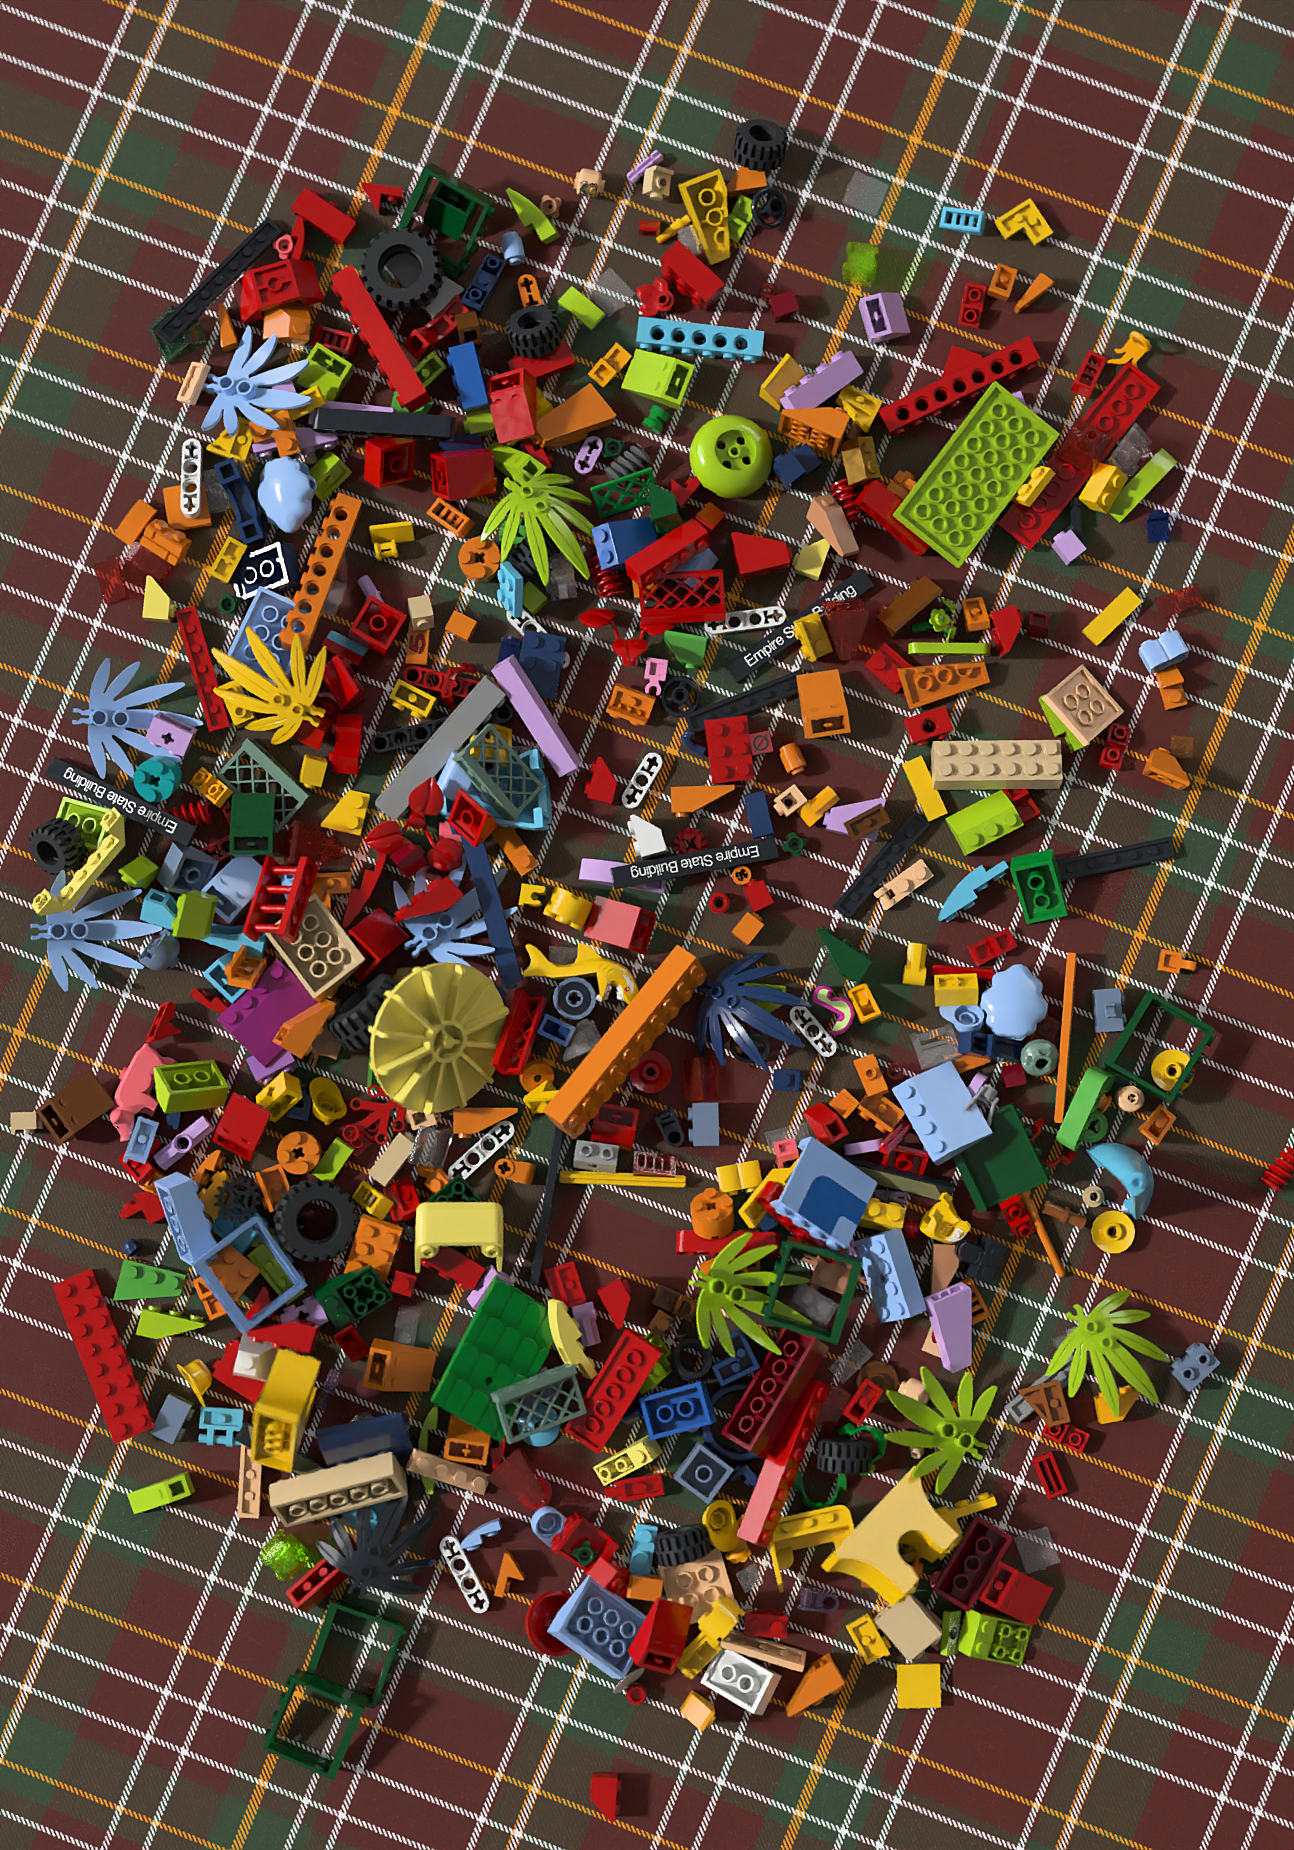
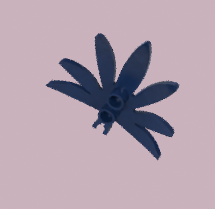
M764 952L737 960L727 967L715 982L705 977L706 985L711 987V990L699 986L696 988L700 993L707 995L700 1006L696 1020L698 1052L702 1056L704 1055L709 1028L714 1051L723 1067H726L720 1016L740 1048L766 1072H770V1069L763 1056L742 1025L733 1017V1014L775 1039L805 1048V1045L783 1023L758 1005L744 999V997L782 1005L812 1006L809 1002L780 990L760 986H739L743 983L788 971L784 966H765L747 970L767 956Z

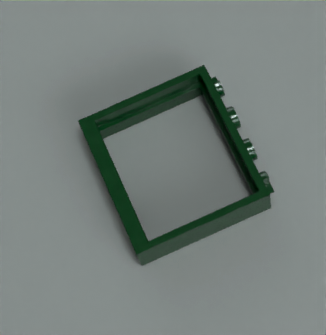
M431 162L423 167L397 230L402 231L403 227L411 230L433 178L438 179L484 206L460 262L457 263L438 252L444 271L458 278L463 273L466 274L471 266L469 260L478 251L479 245L477 243L479 238H482L488 227L485 225L496 211L494 205L497 200Z
M1147 991L1105 1060L1104 1066L1171 1105L1173 1100L1178 1101L1181 1097L1183 1090L1180 1088L1183 1083H1189L1194 1075V1072L1191 1071L1194 1065H1200L1205 1054L1202 1052L1206 1045L1210 1047L1216 1036L1213 1035L1215 1029L1154 993ZM1151 1003L1205 1034L1169 1094L1116 1064L1117 1059Z
M788 1236L787 1242L783 1241L779 1253L783 1254L781 1262L776 1261L774 1267L775 1281H770L767 1294L770 1295L768 1302L764 1301L760 1314L764 1315L763 1322L838 1344L861 1272L863 1259ZM792 1247L852 1265L831 1330L772 1312Z
M332 1598L306 1672L315 1675L338 1609L396 1629L373 1697L338 1685L368 1698L366 1707L375 1710L377 1703L382 1704L386 1692L382 1691L384 1683L389 1684L393 1672L389 1671L391 1663L396 1664L400 1651L396 1650L398 1643H403L407 1631L403 1630L405 1623Z
M297 1668L294 1676L290 1674L285 1684V1687L288 1688L287 1692H282L277 1705L281 1707L279 1712L275 1710L270 1723L273 1726L271 1729L267 1728L263 1740L266 1743L263 1750L334 1781L368 1702V1698ZM297 1685L355 1709L333 1761L276 1737Z

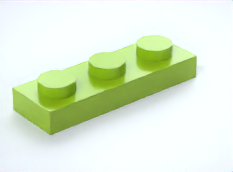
M264 1243L247 1255L252 1263L261 1270L260 1273L278 1295H281L294 1285ZM302 1289L300 1292H298L296 1295H294L291 1299H289L287 1302H285V1304H286V1305L290 1304V1303H291L292 1301H294L297 1297H299L301 1294H303V1293L305 1292V1290Z

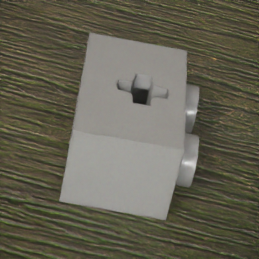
M577 1140L573 1168L615 1174L619 1146Z

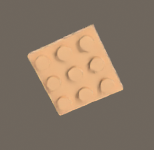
M1083 664L1042 698L1083 746L1087 745L1124 712Z
M712 1548L707 1556L694 1562L673 1567L658 1565L667 1600L694 1608L690 1624L697 1623L706 1611L711 1613L714 1609L711 1605L720 1595L723 1597L728 1595L735 1602L721 1551L716 1548Z

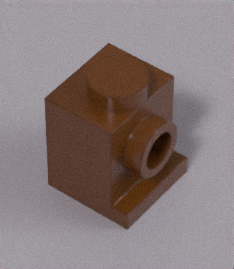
M659 1307L649 1322L648 1328L661 1337H666L677 1319Z

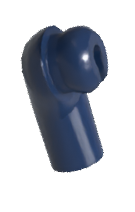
M684 730L683 735H681L682 743L688 750L703 756L707 747L692 740L695 736L692 731Z

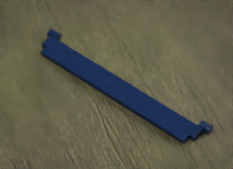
M450 825L452 835L458 834L459 832ZM460 834L491 946L495 948L494 956L503 985L498 987L497 990L501 998L506 997L505 991L518 988L516 982L523 981L518 958L485 842L483 841L478 847H474Z

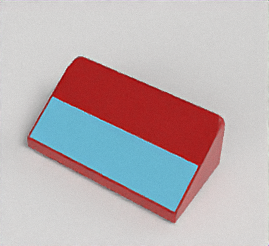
M330 630L320 646L321 648L326 646L328 652L338 655L342 659L345 658L346 661L360 667L368 651V648L333 630Z

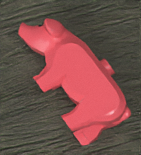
M145 1043L136 1052L129 1067H124L119 1076V1079L122 1081L115 1093L114 1102L116 1105L111 1110L110 1121L120 1133V1142L130 1140L135 1127L136 1114L147 1113L153 1117L157 1110L159 1102L150 1095L155 1086L154 1066L178 1064L176 1060L170 1057H162L157 1052V1049L149 1043Z

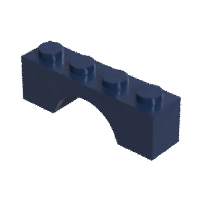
M233 457L215 464L214 467L220 483L227 492L234 507L237 528L244 545L251 546L269 539L240 460Z

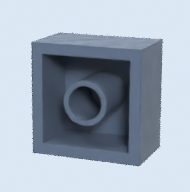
M698 1441L675 1472L674 1479L709 1504L733 1472L734 1467L709 1447Z

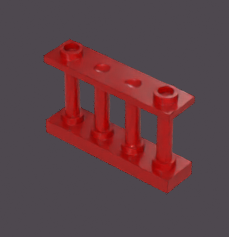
M266 856L242 933L253 942L258 941L260 932L277 933L287 943H295L319 866L309 857H300L298 866H281L273 858ZM278 875H295L292 885H275ZM272 894H289L286 905H269ZM266 913H283L280 924H263Z

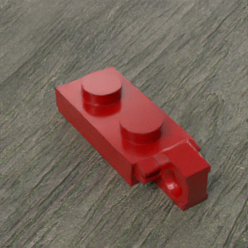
M661 1472L619 1479V1481H614L615 1486L604 1488L606 1498L617 1496V1501L623 1500V1502L665 1495Z

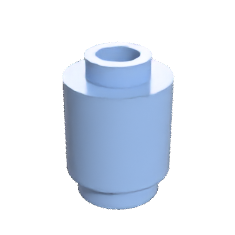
M509 232L502 235L501 246L504 260L507 261L506 263H510V265L522 263L525 253L521 237L517 232Z

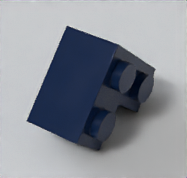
M807 443L803 446L799 444L789 453L785 454L783 452L774 459L775 463L773 464L772 473L788 492L818 470L822 462Z
M739 1328L729 1332L736 1356H728L712 1364L721 1387L760 1368L743 1331Z

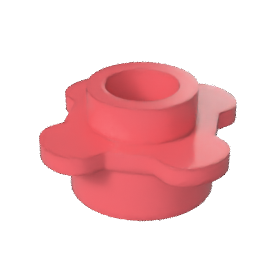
M284 235L273 243V248L279 252V257L283 260L287 259L288 255L292 254L295 248L290 235Z

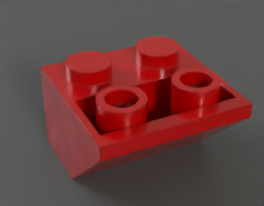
M315 697L312 704L316 708L326 710L323 718L315 715L316 718L321 720L318 727L312 725L308 720H302L299 728L291 738L319 751L332 730V723L336 721L341 709Z
M604 1103L600 1107L598 1114L594 1117L590 1142L617 1145L619 1149L632 1151L639 1109Z

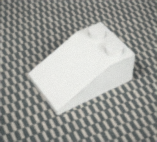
M722 1648L711 1660L701 1683L751 1713L763 1715L782 1676L740 1653Z

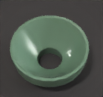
M1033 1040L1022 1049L1020 1055L1021 1064L1026 1072L1033 1076H1046L1052 1073L1058 1066V1049L1048 1040ZM1038 1059H1046L1048 1063L1045 1067L1039 1068L1035 1065Z

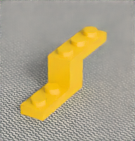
M799 1158L790 1168L772 1169L738 1211L749 1228H755L768 1212L756 1200L767 1181H774L785 1189Z
M988 1492L981 1493L975 1496V1500L968 1502L967 1499L956 1502L954 1507L948 1508L943 1506L935 1509V1512L959 1535L954 1540L955 1546H958L963 1538L957 1518L996 1506L997 1503L993 1494L988 1495ZM910 1545L903 1547V1551L899 1552L901 1559L905 1563L913 1561L914 1556L919 1555Z

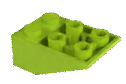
M636 349L621 388L680 410L695 373V366L676 358Z
M972 1608L970 1612L966 1611L956 1649L969 1657L1022 1666L1032 1626L1019 1620Z

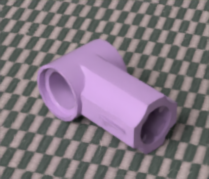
M593 1301L572 1306L574 1319L580 1326L579 1331L582 1334L580 1337L583 1347L601 1343Z

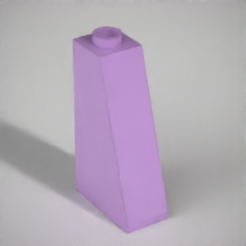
M960 1282L924 1298L943 1367L952 1373L961 1372L965 1367L971 1365L972 1291L969 1286Z

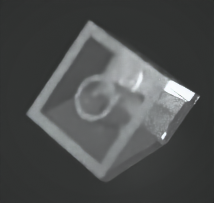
M1135 423L1105 464L1116 466L1126 476L1132 477L1139 468L1136 464L1140 458L1145 460L1151 452V449L1148 447L1152 441L1141 427Z
M587 1018L576 1023L578 1030L570 1047L566 1048L563 1056L565 1062L590 1052L600 1041L602 1036L594 1020L589 1021Z
M802 1283L796 1288L787 1306L811 1321L812 1325L825 1328L839 1304L806 1283Z

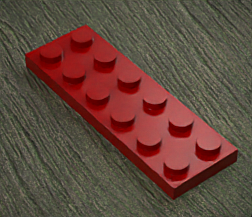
M628 1327L583 1398L587 1413L571 1419L564 1431L597 1454H600L664 1351Z

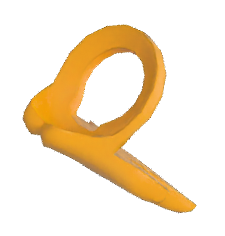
M1135 331L1131 332L1130 338L1124 347L1114 349L1117 354L1126 352L1124 356L1120 359L1108 360L1107 363L1125 364L1133 358L1132 365L1137 368L1136 363L1139 358L1152 348L1149 340L1144 338L1143 334Z
M744 1515L737 1520L738 1527L742 1523ZM739 1538L737 1546L733 1550L728 1551L725 1558L734 1564L739 1561L745 1562L748 1556L751 1555V1550L748 1549L746 1540Z

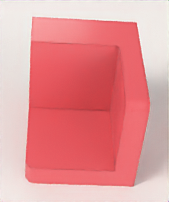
M794 1138L773 1142L779 1169L784 1168L783 1162L799 1158Z

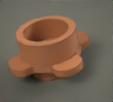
M545 195L542 197L540 210L554 219L558 218V210L562 201L558 197L553 199Z

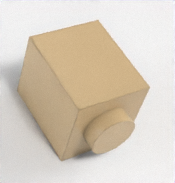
M429 595L408 598V610L413 631L433 628L434 615Z

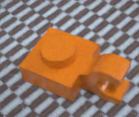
M1161 949L1157 970L1179 974L1180 968L1195 971L1197 962L1183 960V953Z
M425 1161L423 1164L421 1163L415 1169L419 1175L427 1178L424 1184L433 1194L437 1193L451 1181L441 1168L435 1170L428 1161Z

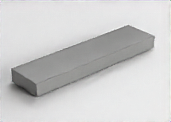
M1073 1354L1057 1372L1049 1377H1046L1044 1374L1030 1386L1059 1379L1061 1389H1063L1069 1382ZM1020 1394L1004 1405L1017 1423H1020L1035 1411Z

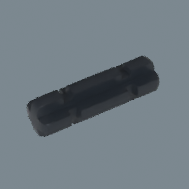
M1073 497L1069 501V508H1072L1070 510L1071 526L1074 527L1072 532L1080 539L1085 537V529H1082V526H1084L1083 512L1080 509L1082 503L1079 497Z

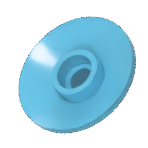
M538 1404L535 1412L543 1415L548 1405ZM551 1408L547 1417L551 1420L558 1418L553 1408ZM523 1410L518 1421L524 1423L529 1411ZM533 1414L528 1426L535 1428V1423L540 1422L542 1418ZM518 1424V1432H520L522 1425ZM560 1424L526 1437L523 1440L532 1446H546L557 1437Z

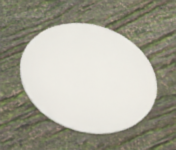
M644 1668L637 1669L624 1678L616 1686L613 1693H619L635 1682L644 1672Z

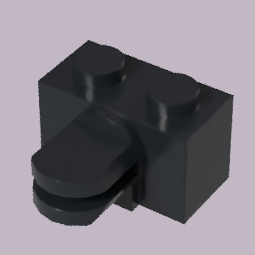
M980 1234L976 1244L968 1240H961L956 1244L954 1251L957 1258L967 1262L963 1273L992 1286L1009 1246Z

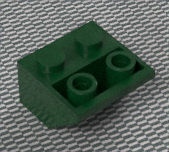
M439 181L430 198L422 223L460 242L479 208V203Z
M654 484L648 485L649 494H646V498L652 511H649L651 523H655L657 534L663 537L687 522V518L675 495Z

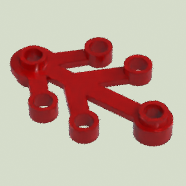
M371 1085L367 1090L371 1098L379 1096L390 1098L377 1085ZM372 1088L378 1089V1093L376 1095L370 1094V1090ZM357 1097L353 1098L350 1101V1106L353 1110L359 1111L364 1109L375 1112L357 1125H347L343 1129L342 1135L346 1141L355 1142L359 1139L362 1131L380 1119L375 1141L379 1145H384L388 1142L387 1128L390 1111L397 1106L396 1120L393 1122L392 1127L396 1132H402L406 1127L404 1122L406 1108L392 1099L383 1104L363 1101ZM356 1100L361 1103L358 1108L353 1107V1102ZM397 1122H402L403 1124L400 1130L395 1128ZM354 1130L356 1132L355 1137L350 1138L348 1132ZM379 1135H385L384 1142L378 1141Z

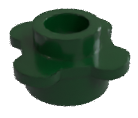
M607 437L604 440L605 447L601 454L604 458L611 457L618 461L617 458L619 456L622 457L621 449L624 447V442Z
M225 592L222 595L218 609L220 612L229 613L231 617H234L238 614L237 609L242 600L240 597H233L229 592Z
M792 832L788 834V840L782 845V849L785 852L789 851L794 857L801 856L802 848L807 845V841L805 838H800Z
M585 1540L582 1542V1545L572 1550V1555L577 1557L581 1566H586L593 1559L597 1558L598 1552L592 1549L589 1541Z

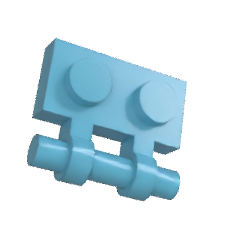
M201 1406L199 1428L208 1430L207 1434H199L198 1442L207 1443V1445L214 1446V1444H226V1447H233V1445L241 1446V1443L234 1440V1431L241 1429L244 1423L245 1409L212 1406L204 1408ZM215 1429L227 1430L226 1436L215 1435Z

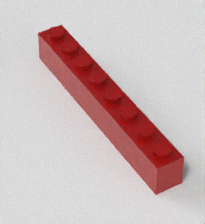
M352 264L330 277L334 283L331 286L336 297L341 295L343 300L340 304L346 313L351 312L352 316L349 319L355 329L358 327L361 329L362 332L358 333L364 345L369 343L371 348L367 350L373 360H379L380 364L377 367L382 376L387 375L390 380L386 382L392 393L397 391L399 396L396 397V400L401 408L406 407L409 413H413L430 403L432 400Z
M811 1378L769 1450L737 1533L738 1537L768 1549L777 1523L781 1518L784 1505L788 1500L790 1489L796 1479L800 1463L804 1458L808 1442L812 1437L813 1429L820 1416L821 1408L827 1398L829 1385Z

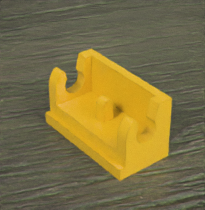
M228 536L209 571V576L228 584L247 546Z
M522 883L519 906L524 908L525 906H542L541 901L537 900V895H546V887Z
M977 973L934 975L935 1007L978 1005Z
M701 1632L683 1650L682 1658L677 1667L686 1677L693 1679L722 1648Z

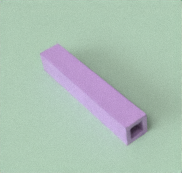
M512 655L496 664L492 669V673L559 778L565 774L567 776L574 774L578 770L577 767L581 760L515 656Z

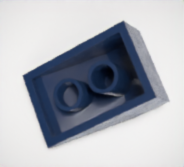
M277 542L242 556L232 574L236 596L240 597L243 602L254 599L259 586L274 593H280L302 585L300 584L301 574L294 545Z

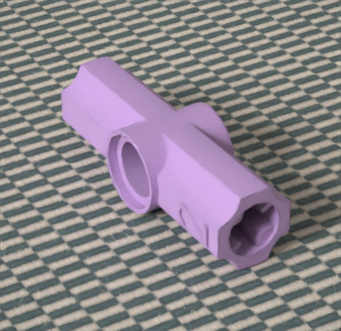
M201 1116L153 1157L165 1171L215 1129L208 1119ZM182 1137H186L189 1141L186 1149H182L179 1145Z

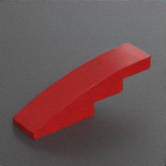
M379 852L374 872L365 869L360 890L351 889L341 926L343 930L348 931L372 898L383 875L389 854Z

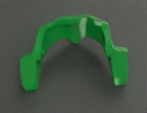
M851 1423L837 1429L836 1433L839 1436L848 1433L850 1435L856 1434V1432L862 1430L871 1432L874 1435V1439L878 1442V1449L871 1459V1471L868 1473L876 1470L874 1464L884 1456L887 1439H885L883 1431L869 1425L853 1427Z
M797 1471L796 1479L793 1482V1489L800 1491L801 1501L809 1511L832 1507L837 1504L839 1492L846 1490V1474H839L838 1482L835 1483L834 1496L826 1504L821 1502L815 1504L809 1500L804 1490L805 1486L801 1471Z

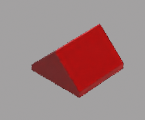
M463 788L459 789L447 822L474 847H478L499 824Z
M897 1145L889 1154L884 1155L883 1153L881 1165L923 1175L930 1155L925 1151Z

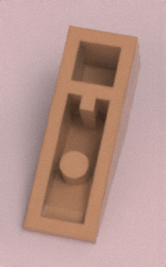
M830 494L813 498L806 516L811 524L841 557L859 553V547L842 507Z
M932 1243L929 1296L947 1288L959 1267V1262H962L955 1255L956 1244Z

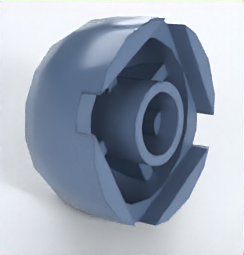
M168 929L159 932L161 937L153 938L140 955L142 958L139 961L151 970L163 971L168 967L173 968L180 960L178 958L180 943L176 936H173V933Z

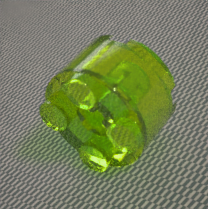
M857 241L848 242L846 254L848 255L847 262H844L842 269L843 281L847 284L872 287L878 262L875 254H879V245Z
M280 1529L261 1548L262 1554L259 1556L261 1562L266 1566H270L275 1571V1576L281 1581L292 1579L310 1561V1555L306 1557L305 1552L307 1549L300 1540L291 1533L288 1535L283 1534L285 1531L283 1529Z

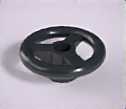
M764 187L753 196L751 211L754 220L759 226L772 230L778 228L784 222L787 206L783 195L777 189ZM767 193L766 203L762 208L757 209L760 197ZM760 215H771L775 222L766 223L761 219Z
M675 676L668 679L661 687L659 701L666 713L673 717L683 718L684 715L698 709L701 702V691L692 679L685 676ZM680 682L679 687L673 690L672 696L665 698L667 689L672 684ZM686 684L691 686L695 693L694 703L688 700L689 693L686 689ZM678 693L684 694L682 700L677 699L676 695ZM673 702L684 704L688 710L675 711L668 704Z
M747 1032L757 1048L765 1046V1052L762 1056L766 1060L772 1051L769 1040L759 1033ZM732 1038L729 1044L731 1054L741 1062L754 1064L755 1062L750 1057L743 1056L737 1052L736 1047L740 1048V1046Z

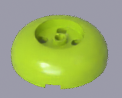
M724 415L708 421L698 430L690 447L689 457L694 475L697 476L704 488L707 487L709 490L717 493L718 496L725 498H741L757 491L767 480L773 465V450L766 433L752 420L738 415ZM737 438L742 439L745 444L739 445ZM717 443H718V444L724 443V444H725V448H724V449H719V448L717 447ZM744 457H747V461L750 463L749 465H745L742 462V459ZM724 462L725 464L731 466V468L728 469L724 467L722 463Z

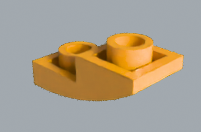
M203 767L189 782L219 808L233 793L231 789Z

